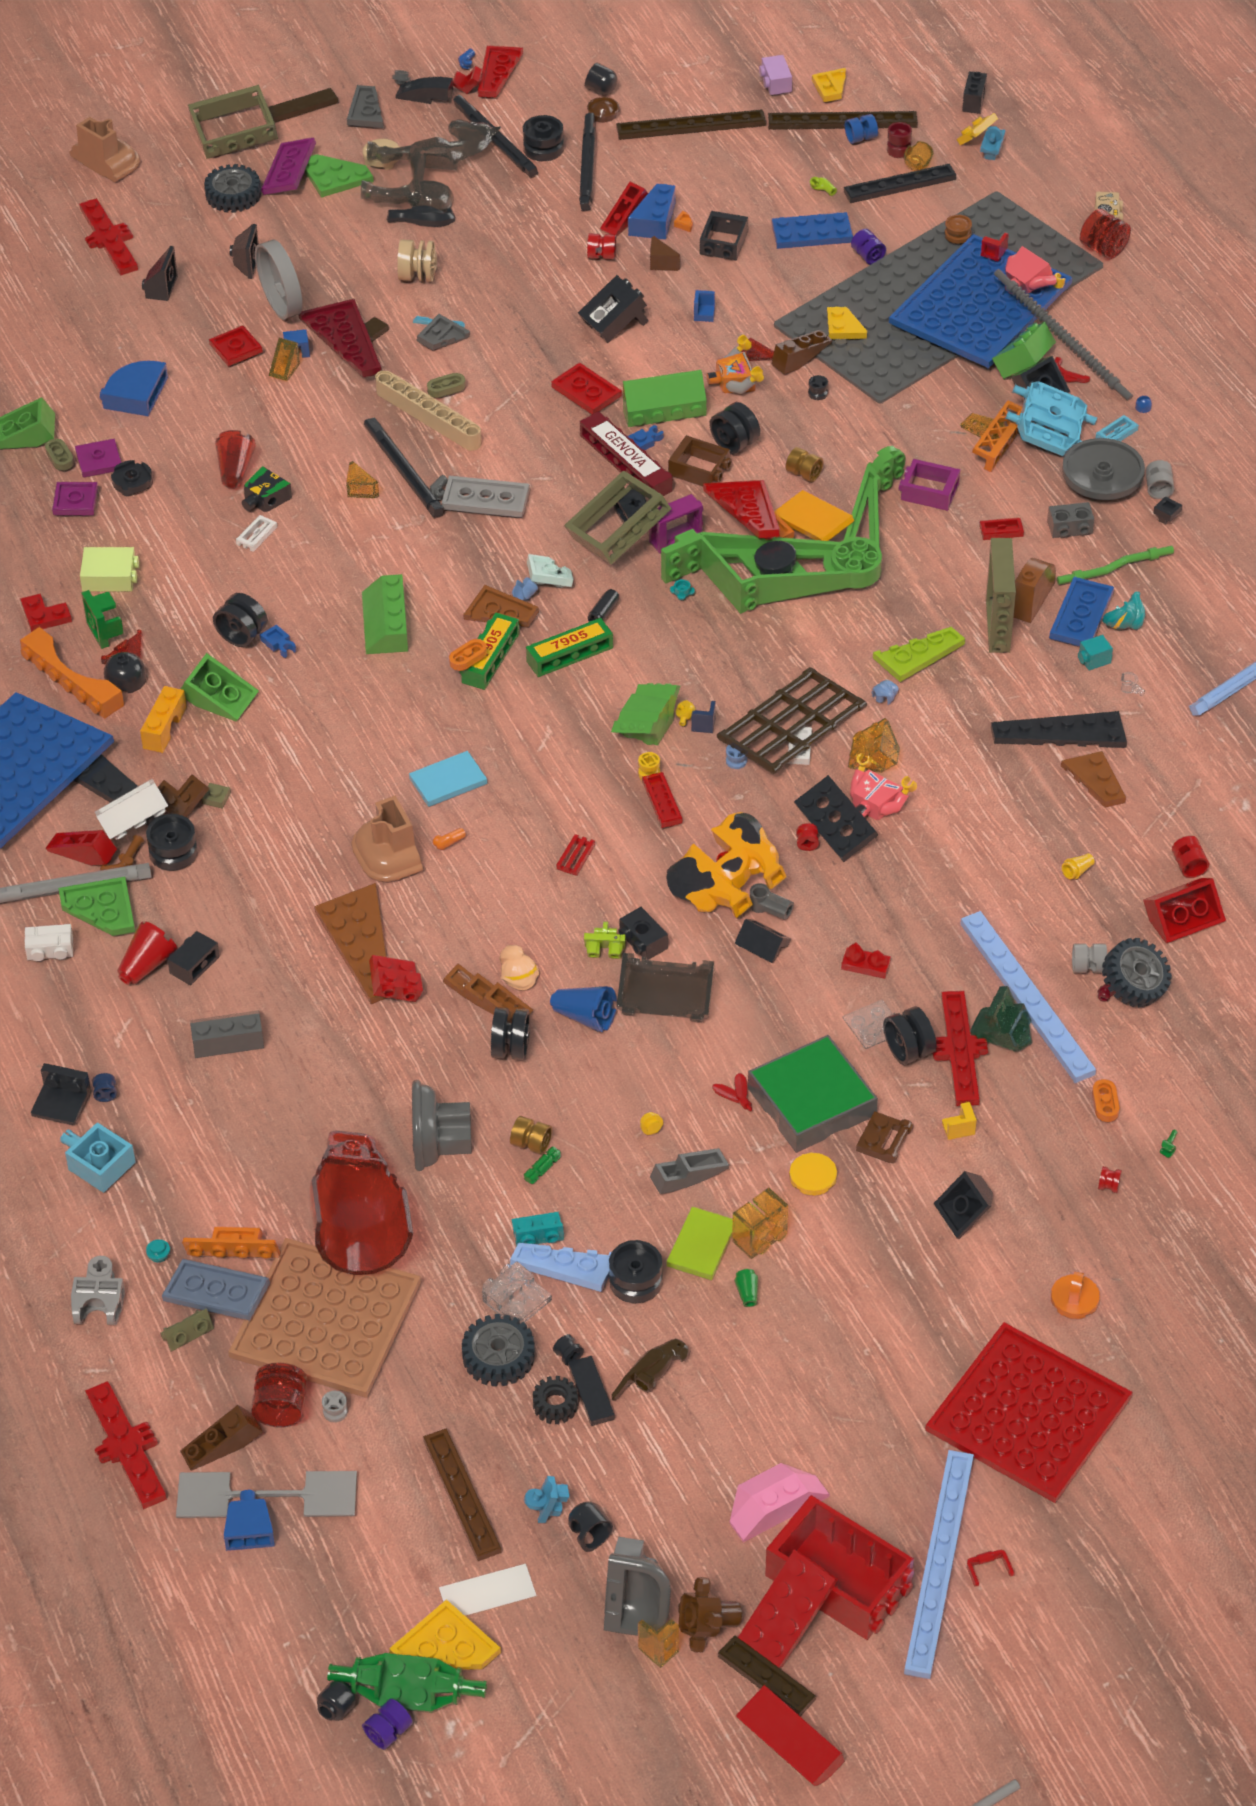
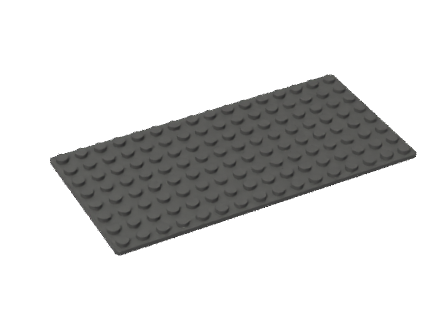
M993 192L956 214L970 218L972 221L971 236L975 234L981 238L986 236L1000 240L1005 232L1009 233L1007 249L1017 253L1023 246L1048 262L1051 268L1071 276L1072 284L1066 290L1103 268V262L1000 192ZM946 221L776 320L774 327L790 339L818 330L824 332L829 337L827 307H847L867 330V339H832V343L815 357L874 401L881 404L960 356L890 324L889 317L964 243H951L945 238Z

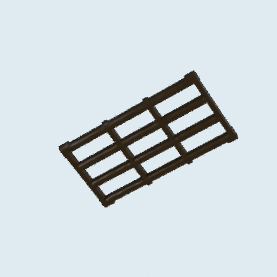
M809 667L784 688L778 689L773 696L755 709L749 710L748 714L729 728L719 732L717 738L740 751L741 754L770 773L776 774L785 764L801 752L807 751L809 746L828 732L835 730L840 723L856 711L866 707L867 703L862 698ZM810 678L819 682L817 686L799 699L789 695ZM827 688L836 693L816 709L806 705V703ZM844 698L853 703L831 720L822 715ZM780 700L789 704L787 708L770 720L761 715ZM797 710L806 715L787 730L778 725ZM753 720L762 725L740 742L731 737ZM814 720L823 725L804 740L795 736L796 733ZM770 730L779 735L757 752L748 748L749 745ZM785 741L795 746L773 763L764 758Z

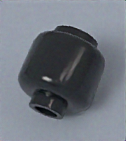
M331 1681L317 1696L318 1712L323 1718L330 1721L342 1720L356 1704V1697L352 1692V1686L346 1682Z

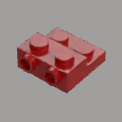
M372 955L369 964L373 995L417 1002L423 992L421 973H416L415 962Z

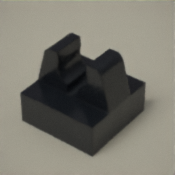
M1165 496L1154 506L1153 513L1158 515L1159 522L1167 525L1168 521L1171 522L1182 511L1183 505Z

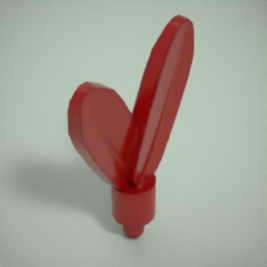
M738 1073L735 1076V1090L723 1084H713L712 1089L716 1094L733 1102L740 1103L745 1110L752 1111V1103L747 1098V1080L742 1073Z

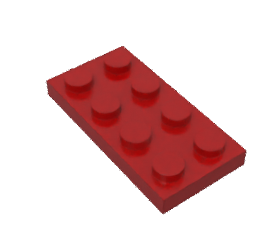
M794 1549L738 1638L777 1667L782 1668L836 1585L838 1579L803 1553Z

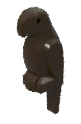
M675 1338L645 1352L614 1390L612 1400L616 1401L624 1390L633 1383L648 1394L655 1388V1381L659 1380L666 1373L672 1360L678 1359L683 1362L687 1359V1345Z

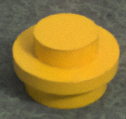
M653 1112L646 1113L640 1120V1128L646 1135L657 1133L663 1126L661 1116Z

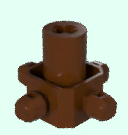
M697 1577L693 1589L695 1593H683L680 1598V1603L678 1604V1625L682 1633L692 1636L689 1638L691 1651L704 1652L707 1642L705 1637H716L720 1632V1628L738 1627L742 1619V1610L737 1601H720L719 1597L709 1594L711 1591L710 1579Z

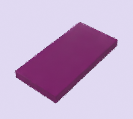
M314 137L280 144L261 188L263 195L298 188L316 145Z

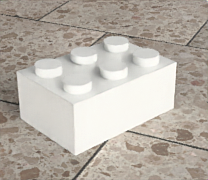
M151 779L95 811V814L109 839L114 837L117 840L126 835V830L132 826L136 829L144 825L146 818L152 815L155 818L166 811L165 807L168 805L155 782Z

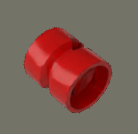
M589 233L587 258L599 259L602 256L604 259L615 260L616 235L605 234L601 237L600 234Z
M1185 836L1173 844L1171 850L1183 876L1195 878L1208 870L1210 863L1197 837Z

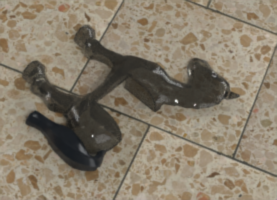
M457 119L450 122L448 130L459 141H447L444 138L433 137L415 142L410 146L398 148L380 147L377 143L368 141L367 160L378 159L382 163L403 159L408 160L412 180L409 185L397 188L379 187L370 181L362 180L361 199H372L374 203L410 204L412 208L389 210L386 218L387 222L406 221L428 227H444L453 223L456 217L451 209L453 204L451 189L441 182L423 180L425 168L457 170L458 162L468 156L482 152L490 144L492 136L501 129V126L491 128L490 125L483 122H468Z

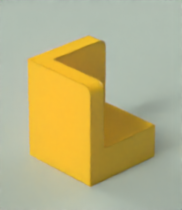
M970 1102L960 1105L959 1116L942 1119V1125L948 1140L975 1135L977 1120Z

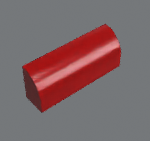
M765 1685L735 1715L813 1786L824 1783L845 1762L842 1753Z

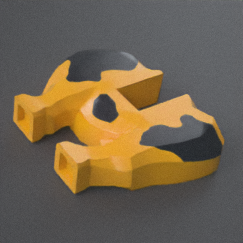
M743 812L728 815L720 825L711 829L716 843L725 851H728L716 863L693 843L687 853L670 866L667 870L666 879L673 896L693 903L699 912H711L718 904L731 908L733 915L737 918L753 905L749 894L742 892L740 889L751 875L764 873L763 878L770 890L787 877L783 866L778 862L779 854L775 846L769 841L759 821L754 816Z

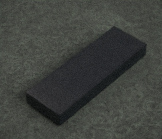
M592 1355L568 1362V1368L590 1425L594 1426L615 1420V1414Z

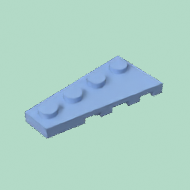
M518 1243L510 1258V1266L602 1292L609 1278V1257L611 1252H609V1255L597 1254V1250H587V1253L573 1252V1248L567 1247L553 1250L547 1245Z

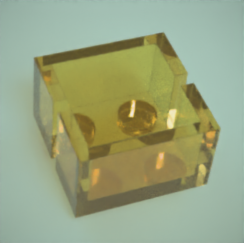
M769 1187L753 1198V1202L765 1212V1215L750 1202H747L733 1212L732 1242L751 1259L758 1254L765 1253L769 1248V1244L772 1245L776 1241L779 1242L787 1235L788 1204Z

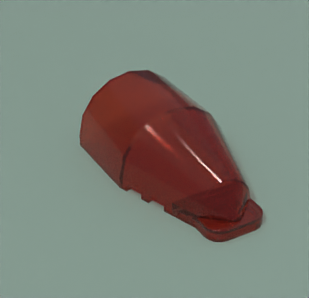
M347 1131L330 1132L327 1140V1149L310 1185V1210L315 1246L323 1261L335 1270L351 1275L375 1274L392 1267L405 1255L414 1233L407 1191L404 1187H400L397 1184L396 1175L390 1174L388 1171V1164L377 1150L374 1138L363 1133Z

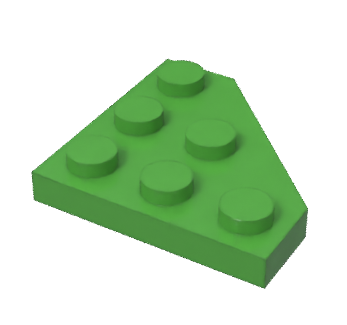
M318 154L310 157L304 171L321 198L374 182L373 175L366 165Z
M125 877L58 888L62 911L112 936L135 932Z

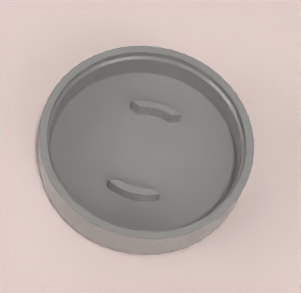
M274 239L257 245L255 249L256 268L261 286L270 306L282 320L301 314V289L287 252Z

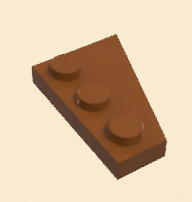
M484 585L463 614L464 620L487 622L497 612L519 619V626L529 627L539 613V608Z

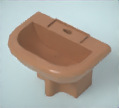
M89 117L76 125L78 143L72 147L69 153L72 158L83 163L84 166L113 182L119 181L139 166V154L128 143L117 138L116 131L113 130L112 119L97 121Z
M396 795L376 802L377 816L359 828L353 835L351 843L353 853L368 877L380 882L400 880L423 871L421 859L415 846L412 824Z

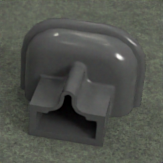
M414 1080L412 1082V1145L415 1169L417 1171H422L424 1167L434 1165L440 1155L472 1154L470 1102L437 1103L434 1089L428 1085L421 1084L419 1080Z
M618 1537L614 1553L609 1555L604 1631L634 1636H648L659 1632L667 1623L671 1596L670 1581L658 1565L657 1560L645 1556L643 1540Z

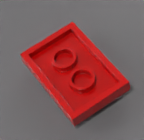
M580 362L551 381L553 389L591 414L601 411L622 396L621 389Z

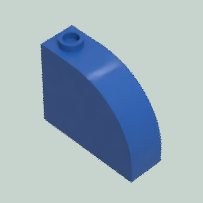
M139 361L123 366L115 371L108 379L105 387L100 391L103 409L149 416L168 379L166 363Z

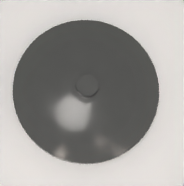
M1094 438L1077 443L1065 454L1062 466L1063 477L1073 490L1086 497L1099 500H1112L1130 495L1142 484L1145 472L1143 458L1133 447L1124 442L1108 438Z

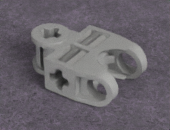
M96 1256L89 1261L86 1277H74L71 1293L74 1324H82L83 1319H86L90 1312L96 1310L102 1311L107 1315V1325H116L119 1320L125 1294L123 1278H115L112 1271V1262L106 1256Z

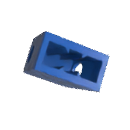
M253 1490L241 1491L240 1501H231L228 1505L224 1529L226 1551L275 1547L266 1501L264 1499H255V1492Z

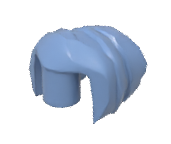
M526 577L523 583L517 580L512 590V595L523 601H528L535 591L538 590V586L529 577Z
M884 680L873 687L872 697L876 696L878 703H882L884 697H887L889 705L898 693L899 688L895 683Z

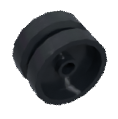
M537 115L526 120L523 124V150L525 155L532 160L540 162L551 161L561 156L564 151L562 122L549 115Z
M734 402L710 419L709 428L715 442L721 447L730 449V454L734 455L760 437L759 422L750 408L743 403Z
M244 593L232 594L212 617L216 631L223 639L237 647L248 646L268 623L263 607L251 596Z
M167 814L155 818L149 824L146 830L149 857L155 866L168 871L181 870L188 867L195 860L198 854L194 825L190 819L183 815Z
M914 1006L904 1010L902 1015L896 1013L884 1019L883 1029L886 1042L893 1056L900 1064L906 1065L917 1060L918 1056L924 1058L936 1052L937 1045L934 1030L928 1017L920 1007Z
M496 1007L491 1030V1057L504 1059L510 1045L512 1059L525 1060L530 1038L529 1009H516L511 1023L509 1009Z
M641 1240L626 1241L619 1244L611 1252L609 1257L610 1289L616 1297L633 1304L644 1303L653 1299L660 1292L662 1286V1257L658 1249L649 1242Z

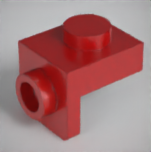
M475 66L467 76L457 71L454 75L453 86L468 94L473 87H477L480 84L482 69Z

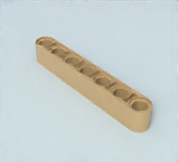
M384 370L376 374V392L380 397L467 450L474 451L481 447L480 426L392 372Z

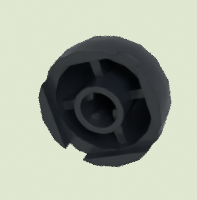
M120 652L112 655L107 660L104 666V679L109 680L121 691L133 693L145 685L147 676L145 665L137 655L130 652Z

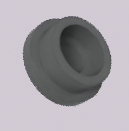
M395 70L392 79L398 84L406 83V81H410L409 72Z

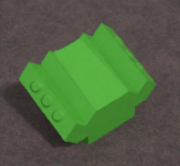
M653 683L638 684L635 694H631L622 708L618 721H614L611 732L621 733L627 738H636L642 740L645 744L658 746L674 721V706L681 686L663 685L661 683L656 685Z

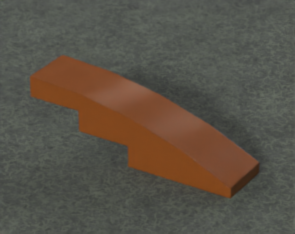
M458 963L443 979V983L493 1015L496 1007L508 1008L511 1014V1023L516 1009H529V1014L533 1012L531 1007L498 982L493 985L479 973L474 976Z

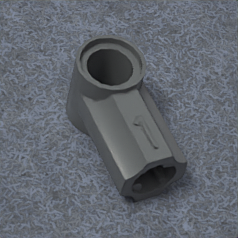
M756 883L750 888V899L753 904L750 909L756 913L768 912L783 920L789 918L794 908V902L770 892L767 885L763 883Z

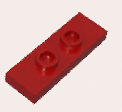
M659 772L642 776V783L661 828L682 824L683 818L664 773Z

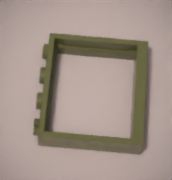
M259 85L188 104L190 117L206 159L278 139L275 123ZM259 105L266 122L265 125L206 141L199 123L200 121Z
M623 470L564 526L575 541L612 565L671 510V507L662 494ZM631 489L650 499L602 544L585 533Z
M991 538L986 587L989 653H1010L1016 595L1012 538Z

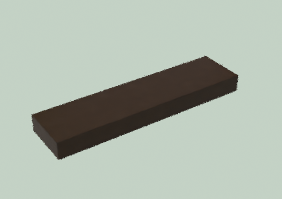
M328 88L269 106L268 108L274 123L339 102L334 91Z
M736 1635L718 1652V1658L759 1689L765 1685L800 1717L815 1702L816 1695Z

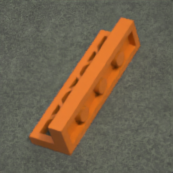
M1009 400L1001 408L972 451V453L986 459L984 469L992 472L1019 434L1018 425L1005 418L1008 408L1017 412V415H1020L1022 406ZM998 422H1007L1008 426L1000 427ZM998 433L1000 438L991 439L990 434ZM990 446L991 451L987 452L980 447Z

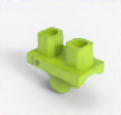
M604 921L603 928L594 927V933H584V945L587 949V956L589 958L600 957V948H609V958L620 959L623 949L626 948L625 935L617 934V928H608V922Z

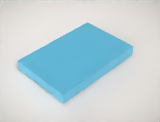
M468 751L409 773V779L428 807L487 784V778Z

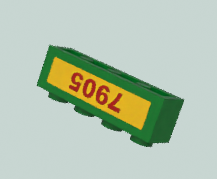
M496 612L492 619L487 621L484 632L480 633L477 638L486 643L487 655L466 670L459 671L462 684L482 690L487 688L519 636V619Z
M602 618L526 646V662L536 676L541 677L613 649V633Z

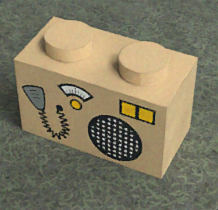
M1096 192L1095 231L1118 232L1119 224L1123 223V213H1120L1123 208V200H1119V192Z

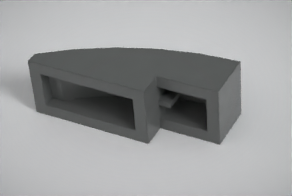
M719 1148L678 1154L676 1161L655 1164L650 1178L659 1194H664L703 1182L728 1169L729 1164Z

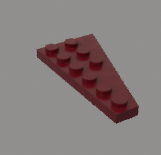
M355 299L305 310L298 315L305 325L363 378L374 376L382 371Z

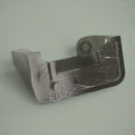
M623 953L617 1009L622 1011V1015L635 1016V1013L690 1018L692 1022L702 1023L704 1019L709 1018L716 973L715 962L703 960V963L697 966V962H692V964L647 960L646 957H642L640 961V959L634 958L632 953Z

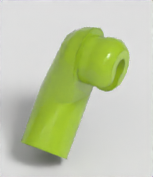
M814 176L810 179V185L813 189L826 191L830 196L836 194L837 188L826 178Z

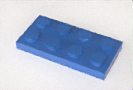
M847 212L772 218L771 225L777 249L851 243L853 238Z
M1073 577L1050 631L1049 639L1080 646V642L1094 638L1113 595L1114 587Z

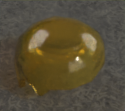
M917 141L914 146L909 145L903 157L905 164L911 170L928 168L933 159V148L928 143Z

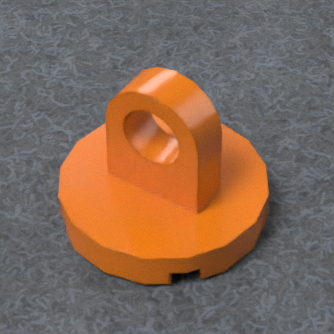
M1074 1271V1274L1063 1276L1054 1283L1051 1289L1052 1305H1054L1059 1314L1067 1318H1085L1086 1315L1093 1314L1099 1305L1100 1291L1091 1279L1084 1276V1273Z

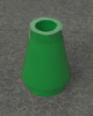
M752 1269L738 1271L734 1282L743 1306L753 1307L757 1305L758 1276Z

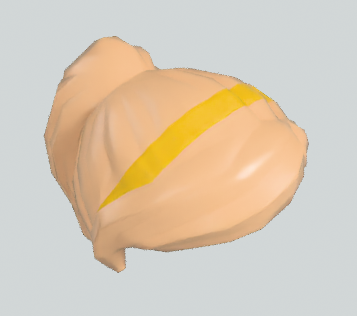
M517 945L506 946L500 952L499 957L502 964L501 979L509 986L518 990L531 988L539 975L537 965L529 956L524 954L522 947Z

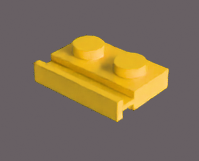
M992 113L983 119L981 116L971 122L972 126L969 125L961 131L962 135L956 139L959 145L972 140L974 137L976 138L993 124L998 117L995 113Z

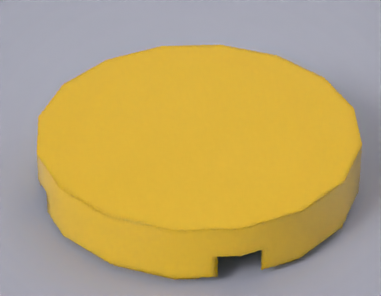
M820 1153L802 1154L793 1161L790 1166L789 1178L792 1186L799 1189L801 1193L816 1196L828 1192L829 1188L835 1185L837 1169L835 1163L829 1157Z

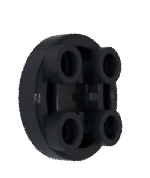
M771 541L763 544L756 550L754 560L761 575L786 574L793 571L797 556L795 548L790 543Z

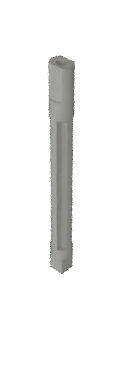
M149 863L2 887L0 888V903L58 894V888L119 877H125L126 882L151 878Z

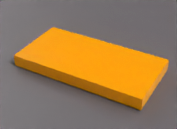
M804 490L774 511L789 527L814 540L829 541L854 522L851 514Z

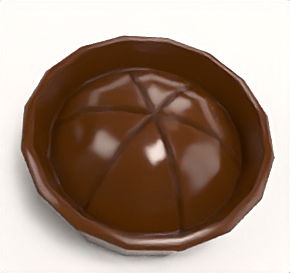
M597 97L588 103L587 109L589 113H594L597 122L605 123L612 121L616 117L619 104L610 97Z

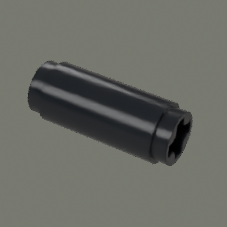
M613 589L605 591L589 612L588 621L602 618L604 621L619 601L620 596L618 592Z

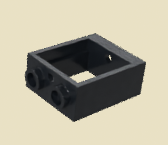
M711 211L700 237L699 254L737 261L748 233V217ZM714 231L738 235L735 243L711 239Z

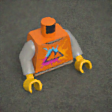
M745 335L738 337V347L735 346L727 356L716 361V372L706 374L708 385L719 383L723 393L743 394L744 392L755 391V381H763V370L759 366H755L752 369L746 353L742 352V350H749L751 348V342Z

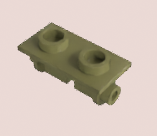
M204 1309L202 1311H195L193 1315L183 1319L181 1322L168 1328H163V1332L160 1335L163 1341H167L172 1352L214 1328L207 1309Z

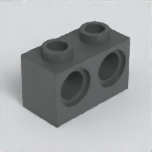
M1089 502L1049 506L1047 522L1052 538L1093 534L1094 516Z

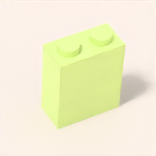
M84 547L80 572L82 591H132L133 583H137V571L135 568H139V557L135 556L134 547Z

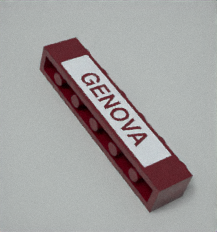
M598 411L580 421V436L620 473L624 470L663 496L672 492L673 477L671 473L663 469L644 449L635 444L633 439L626 436L620 428H617L608 417H605Z

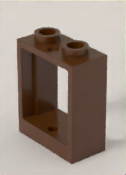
M686 435L668 460V472L673 477L703 486V483H719L722 480L723 473L729 470L732 463L730 449ZM690 456H694L716 465L710 472L686 464Z

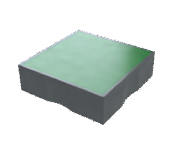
M829 1035L748 1071V1090L763 1110L774 1119L779 1131L796 1153L825 1140L838 1131L849 1129L870 1119L874 1111L877 1112L878 1098Z

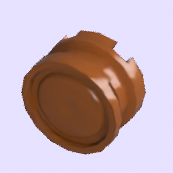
M952 215L946 219L945 238L949 242L962 244L971 237L972 221L970 218L964 215Z

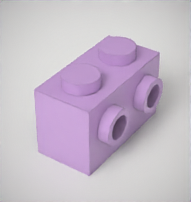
M778 55L762 58L759 74L760 77H763L764 87L768 88L770 95L792 92V75L784 56Z

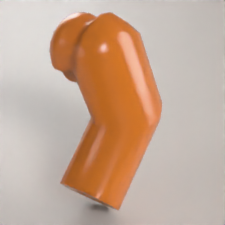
M458 828L444 836L437 835L433 839V845L439 850H444L465 838L466 833L463 828Z

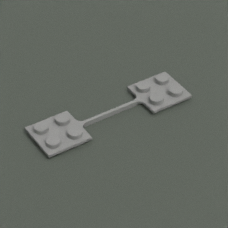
M306 1471L305 1488L303 1490L254 1491L255 1497H301L304 1499V1517L355 1516L357 1471ZM230 1472L179 1473L176 1518L227 1517L229 1500L234 1497H240L241 1492L230 1490Z

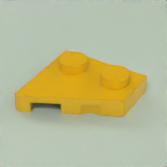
M846 68L812 75V82L824 102L842 99Z
M827 307L829 338L867 339V330L847 307Z

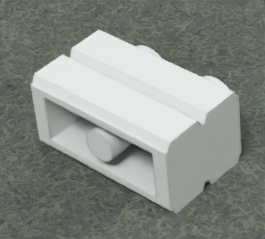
M71 924L25 927L27 960L41 961L50 958L65 959L66 957H73Z

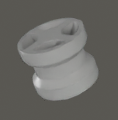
M335 1390L329 1391L323 1396L322 1407L325 1419L334 1423L344 1420L348 1413L346 1396L342 1392Z

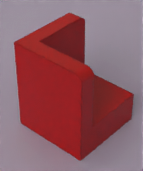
M1005 232L1000 240L984 236L981 243V256L999 261L1008 248L1009 233Z

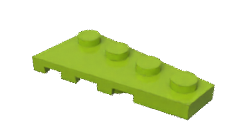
M948 627L927 634V638L924 639L915 638L902 646H890L889 650L884 652L880 650L873 652V659L901 682L965 645V638L954 628Z

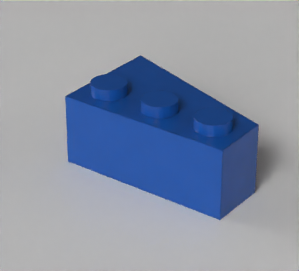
M656 184L628 217V236L645 238L655 236L658 239L666 240L676 204L675 185Z

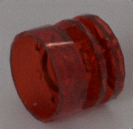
M1100 208L1092 212L1084 222L1080 232V242L1088 248L1096 250L1103 257L1109 260L1114 259L1127 245L1131 234V227L1128 223L1117 217L1115 218L1114 215Z
M270 1363L260 1367L255 1374V1393L252 1398L251 1407L252 1416L258 1422L271 1427H289L301 1422L304 1416V1397L308 1382L306 1373L295 1365L287 1363Z

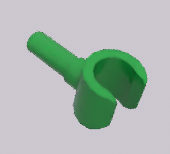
M1175 1129L1172 1130L1167 1140L1162 1141V1148L1159 1151L1167 1158H1171L1176 1151V1146L1172 1144L1178 1133Z

